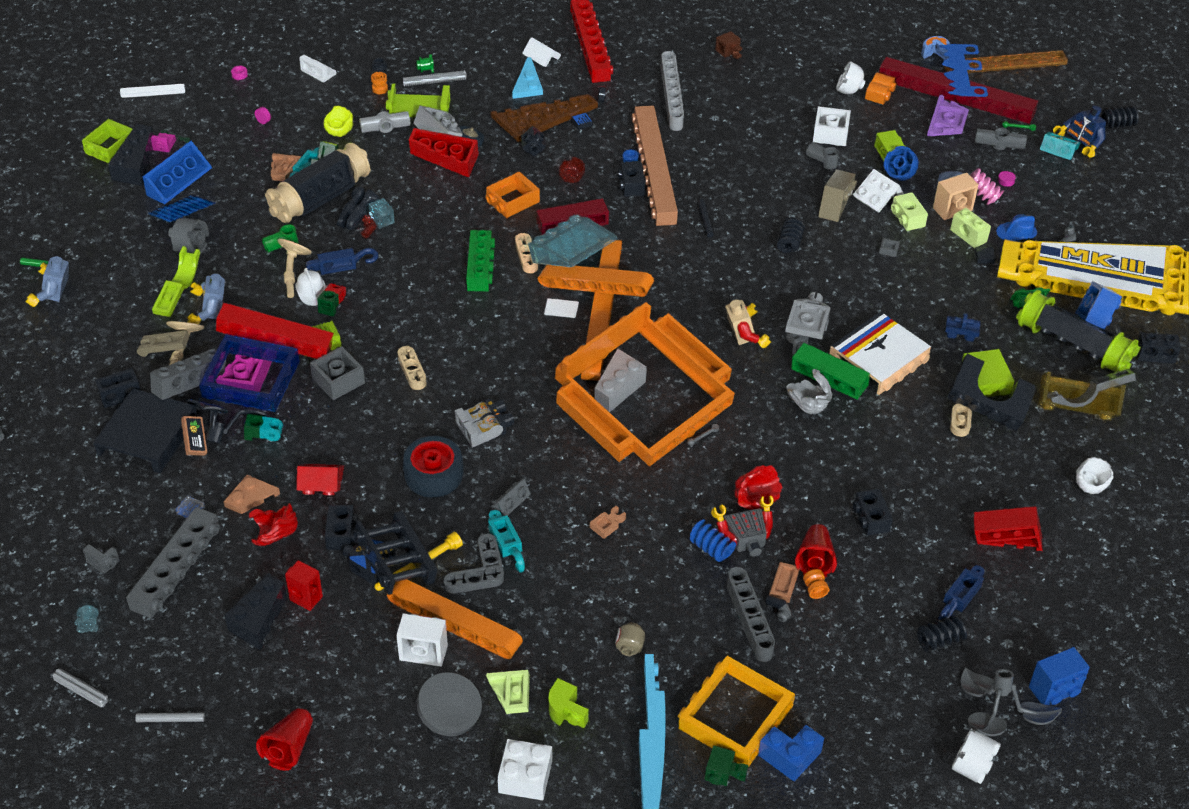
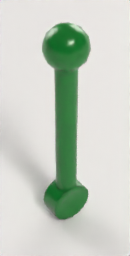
M1004 121V122L1002 123V126H1003L1004 128H1006V127H1017V128H1027V129H1030L1031 131H1035V130H1036V125H1034V124H1031V125L1029 126V125L1011 124V123H1008V122H1006V121Z

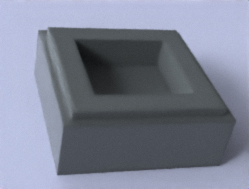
M883 238L879 254L896 257L900 242Z

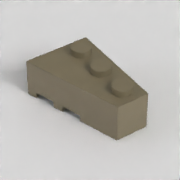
M836 169L824 187L818 217L835 222L839 221L849 196L852 195L853 190L856 188V174Z

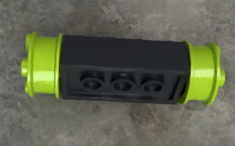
M1040 290L1027 295L1025 299L1026 304L1016 316L1019 326L1025 325L1031 328L1033 333L1041 330L1048 334H1056L1057 339L1063 342L1074 343V348L1080 351H1089V355L1093 358L1102 359V369L1108 368L1114 372L1130 369V361L1140 350L1138 340L1132 341L1124 337L1123 332L1116 336L1083 320L1077 315L1054 305L1055 298H1048L1042 295Z

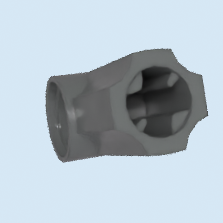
M813 142L809 144L806 155L822 162L823 167L826 169L837 168L838 149L834 147L825 148Z

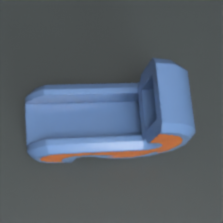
M942 36L929 37L923 42L921 56L927 58L935 53L946 60L950 57L943 54L948 52V50L939 46L948 45L950 42Z

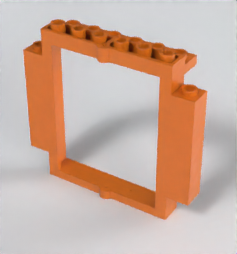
M645 302L643 305L637 306L627 316L621 317L613 326H608L603 333L594 336L586 345H581L576 352L567 355L557 365L555 379L562 385L557 392L556 403L618 462L634 452L650 467L732 405L734 392L725 385L730 379L732 369L669 313L664 317H659L655 322L650 319L651 306ZM638 332L714 399L649 449L573 379L600 359L606 358L611 351Z

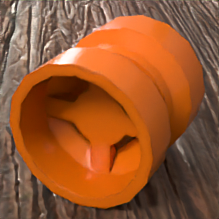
M383 72L373 73L371 75L372 91L375 94L386 93L388 91L387 75Z
M811 570L804 575L803 580L808 587V593L811 598L819 599L829 593L830 589L827 582L824 581L825 577L821 570Z

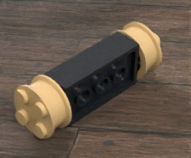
M348 143L344 149L333 151L283 180V182L278 184L277 188L268 189L265 197L270 207L271 215L284 223H289L292 217L305 216L355 186L359 177H366L371 171L366 151L360 149L354 143Z

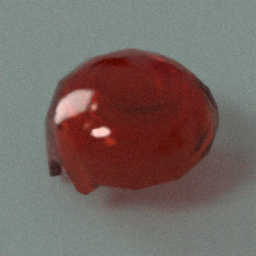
M573 157L570 161L564 160L559 167V176L567 183L579 182L585 173V164L577 157Z

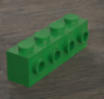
M470 230L467 291H489V284H493V273L490 272H493L494 263L491 260H494V249L492 248H495V238H492V231Z
M803 343L792 357V370L815 380L812 370L817 369L827 379L831 388L856 400L859 399L869 385V372L806 343Z

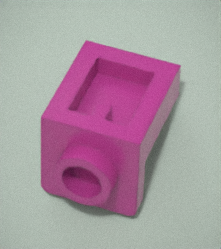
M159 133L158 136L152 135L151 137L152 147L155 151L170 152L176 141L175 135Z

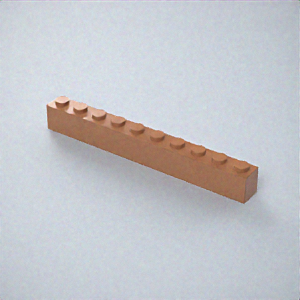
M654 106L635 107V112L632 113V123H634V133H637L636 143L638 144L640 161L644 164L642 168L644 175H646L645 186H647V196L650 197L649 206L653 208L651 209L652 219H655L656 226L676 225L678 211Z

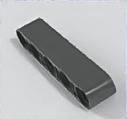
M733 567L728 572L727 590L755 658L759 661L767 662L773 657L775 639L747 572L741 567Z

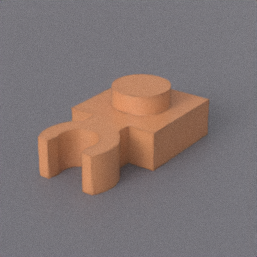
M615 506L611 509L609 515L603 512L592 520L590 528L605 539L618 529L619 523L625 521L626 513L623 512L621 515H617L619 507Z

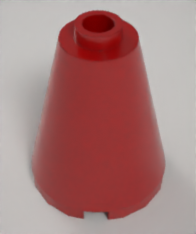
M821 524L812 525L808 529L795 556L796 568L802 571L803 575L811 570L818 569L823 572L826 578L827 574L833 573L836 569L837 557L828 529Z
M300 708L295 709L259 737L256 742V749L262 759L266 757L270 761L268 765L278 770L288 771L298 763L313 723V718L309 711Z

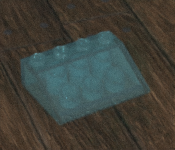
M573 215L569 217V220L559 223L557 227L547 230L545 234L535 237V240L528 243L533 263L573 267L617 240V236L588 217Z

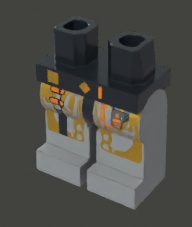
M490 398L470 409L463 410L460 408L455 410L456 424L472 448L499 435L506 434V428L514 424V417L511 412L501 415L506 412L504 402L500 400L493 403Z

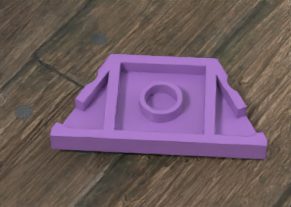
M939 95L927 136L962 134L969 109L958 105L954 101L949 103L944 100L943 95Z

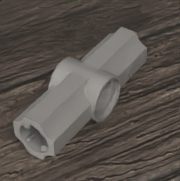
M382 111L377 116L360 118L359 123L361 133L378 130L388 133L393 128L410 126L408 111L394 114Z

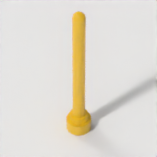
M456 532L449 534L444 543L427 552L430 558L433 559L448 549L456 550L463 546L460 536ZM409 563L393 574L415 569L416 567L413 563ZM379 582L375 584L377 591L384 589Z

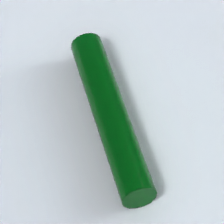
M30 258L20 259L21 265L40 267L42 263L48 265L49 262Z

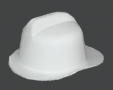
M307 268L299 275L295 285L301 301L311 306L318 305L317 298L326 289L320 274L316 271H308Z

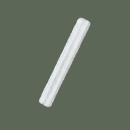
M184 84L120 89L122 98L185 93Z

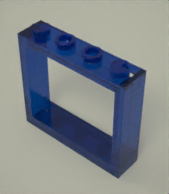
M225 334L199 384L201 395L210 400L213 399L244 407L276 412L300 362L298 348ZM232 353L284 364L270 394L214 383L228 354Z

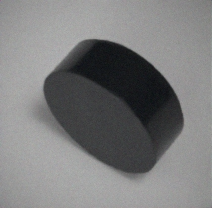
M599 86L597 102L603 103L605 101L606 87Z

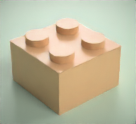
M968 173L938 182L933 209L944 220L953 218L955 213L964 208L973 211L979 184Z

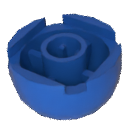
M905 146L895 147L892 152L889 151L884 159V169L888 175L899 181L911 178L916 173L919 165L917 155Z

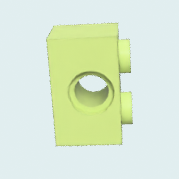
M907 193L894 196L893 204L891 205L892 213L896 215L906 231L925 227L928 213L915 195Z
M964 208L954 214L950 230L976 248L987 242L991 226L969 209Z

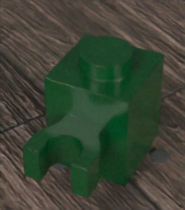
M713 745L706 767L705 780L710 781L714 785L727 786L730 776H733L745 782L748 765L734 763L735 751Z

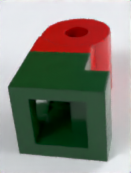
M330 283L317 298L318 313L334 316L336 308L345 298L346 287Z

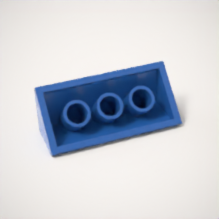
M190 141L143 176L146 195L166 204L208 172L212 166L195 144Z

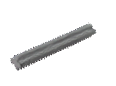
M464 70V72L421 75V77L419 75V77L413 76V78L412 76L411 78L403 77V85L407 87V84L408 86L409 84L410 86L411 84L415 86V83L416 85L417 83L418 85L419 83L420 85L421 83L425 85V82L426 84L427 82L428 84L429 82L430 84L431 82L432 84L433 82H449L450 79L451 81L452 79L453 81L454 79L455 81L456 79L460 81V78L461 80L462 78L466 80V72Z

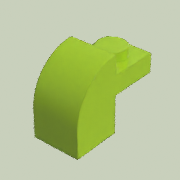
M557 678L549 692V715L551 719L559 726L565 719L574 726L578 725L585 728L588 723L589 709L575 703L577 700V687Z

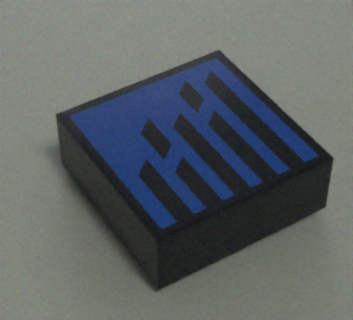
M586 112L571 116V121L578 130L593 126V121Z

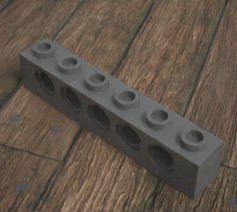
M195 507L127 595L126 599L131 611L152 618L156 612L160 611L164 601L168 596L172 595L176 585L184 579L186 572L191 565L196 563L200 553L207 548L213 536L218 534L220 525L216 514Z

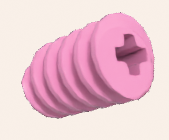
M977 168L970 174L979 184L977 196L983 194L981 200L988 199L987 205L994 203L1003 194L1004 190L1000 191V186H995L996 183L994 181L990 182L991 178H985L986 174L984 172L980 173L981 169Z

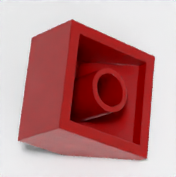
M302 464L297 466V490L302 491V494L308 495L315 494V491H322V495H335V492H338L341 488L344 465Z

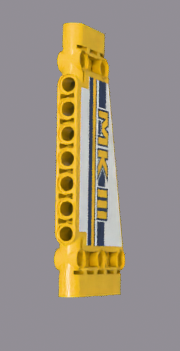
M1004 240L997 278L1016 281L1018 285L1023 287L1033 284L1036 288L1042 287L1043 289H1050V292L1079 298L1084 297L1091 282L1094 281L1122 296L1120 306L1150 312L1160 309L1165 315H1173L1175 313L1189 315V252L1184 251L1180 246L1043 242L1032 240L1021 243Z

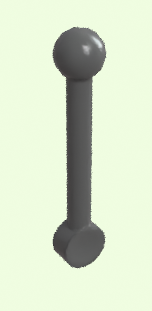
M713 424L711 429L694 439H689L687 441L688 445L693 446L696 441L711 432H718L719 425Z

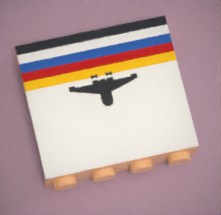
M880 311L831 345L830 354L838 359L843 357L854 366L869 372L870 377L879 383L877 394L880 395L884 391H888L895 383L901 382L906 375L913 373L921 364L927 363L930 358L931 346Z

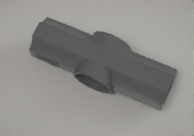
M998 128L995 131L977 129L975 143L992 145L997 150H1004L1006 147L1025 149L1027 135L1009 133L1004 128Z

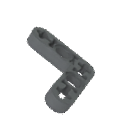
M483 534L478 538L481 568L451 572L444 577V588L448 593L455 594L497 587L503 583L504 570L495 536ZM486 542H488L490 545L489 550H487L486 548ZM488 557L496 558V561L493 563H489L485 560ZM476 576L480 580L478 582H470L469 578Z

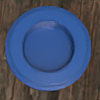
M626 150L623 152L622 160L623 162L639 161V153L635 150Z

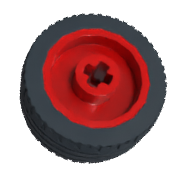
M427 436L411 443L403 457V471L408 487L420 496L431 498L453 492L460 485L463 477V458L457 444L450 439L439 436Z

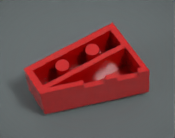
M1036 506L974 512V531L977 544L1004 547V544L1016 545L1018 549L1029 546L1036 547V551H1043L1042 532Z

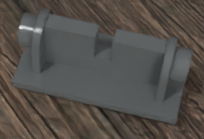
M525 479L514 482L505 492V495H501L497 500H494L492 509L499 510L502 516H506L518 507L530 495Z

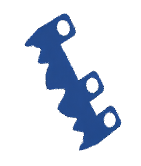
M971 44L940 45L939 47L948 50L943 55L950 57L944 60L942 65L954 69L944 73L948 79L954 81L949 85L956 88L948 93L959 96H988L986 87L970 86L967 70H982V64L978 60H965L964 54H978V46ZM966 47H974L976 51L968 52ZM975 62L979 64V67L971 68L969 63ZM980 88L983 89L985 93L979 95L976 94L974 90Z

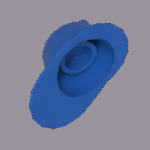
M1018 214L1010 222L998 226L996 233L1003 240L1018 241L1034 238L1037 235V230L1034 227L1035 218L1034 216Z

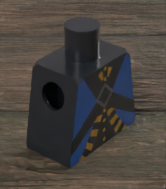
M372 540L374 544L383 543L381 541ZM347 544L344 547L343 556L349 558L351 572L375 586L379 582V578L359 544L357 547ZM395 548L379 552L383 559L396 556Z

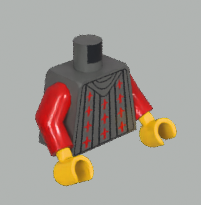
M769 496V504L764 503V497L760 499V505L764 508V511L759 508L725 515L723 518V515L726 513L724 505L719 506L721 514L717 513L715 507L712 509V516L718 520L716 523L719 533L722 532L724 534L723 539L725 537L730 538L729 544L733 541L736 543V551L749 550L751 556L761 554V547L765 546V541L770 537L773 527L772 511H770V506L773 504L772 496Z

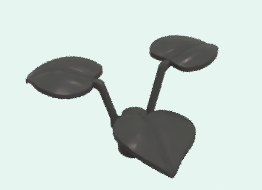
M967 668L962 673L961 687L967 694L982 697L986 693L989 695L994 692L996 693L991 715L977 712L971 714L968 718L970 728L983 735L998 736L1006 731L1007 722L995 716L1000 696H1007L1011 691L1018 712L1023 713V719L1030 723L1038 725L1049 724L1057 718L1062 708L1035 702H1023L1020 704L1016 684L1013 683L1014 674L1010 670H996L994 679L974 673Z

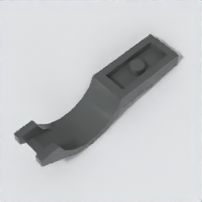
M1124 369L1091 379L1087 391L1080 397L1074 399L1064 398L1056 390L1046 393V397L1051 399L1053 403L1070 407H1083L1091 403L1099 391L1135 381L1136 377L1133 371Z

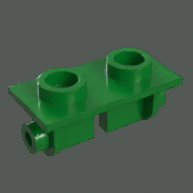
M1042 287L1033 290L1018 289L1011 296L1010 300H1013L1014 307L1023 308L1029 293L1033 294L1036 290H1040L1041 294L1047 297L1050 289H1043Z

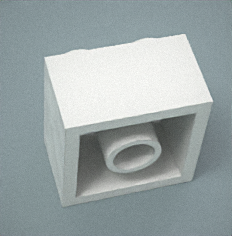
M818 106L813 142L846 146L851 110Z
M403 614L397 632L399 660L442 667L448 646L446 620L436 617H422L416 614Z
M507 739L498 775V793L544 800L552 765V746Z

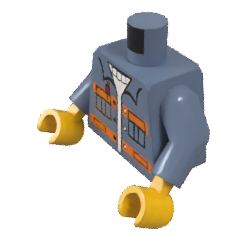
M55 256L50 258L48 265L42 263L40 265L41 269L38 271L43 274L42 291L37 293V296L33 293L29 294L25 302L32 307H35L39 301L46 299L59 302L69 278L68 261Z
M219 274L206 276L205 282L201 285L195 282L191 284V287L194 288L190 291L197 296L203 293L202 310L198 313V316L191 313L187 318V323L199 324L201 320L204 321L207 318L217 319L222 307L225 279Z

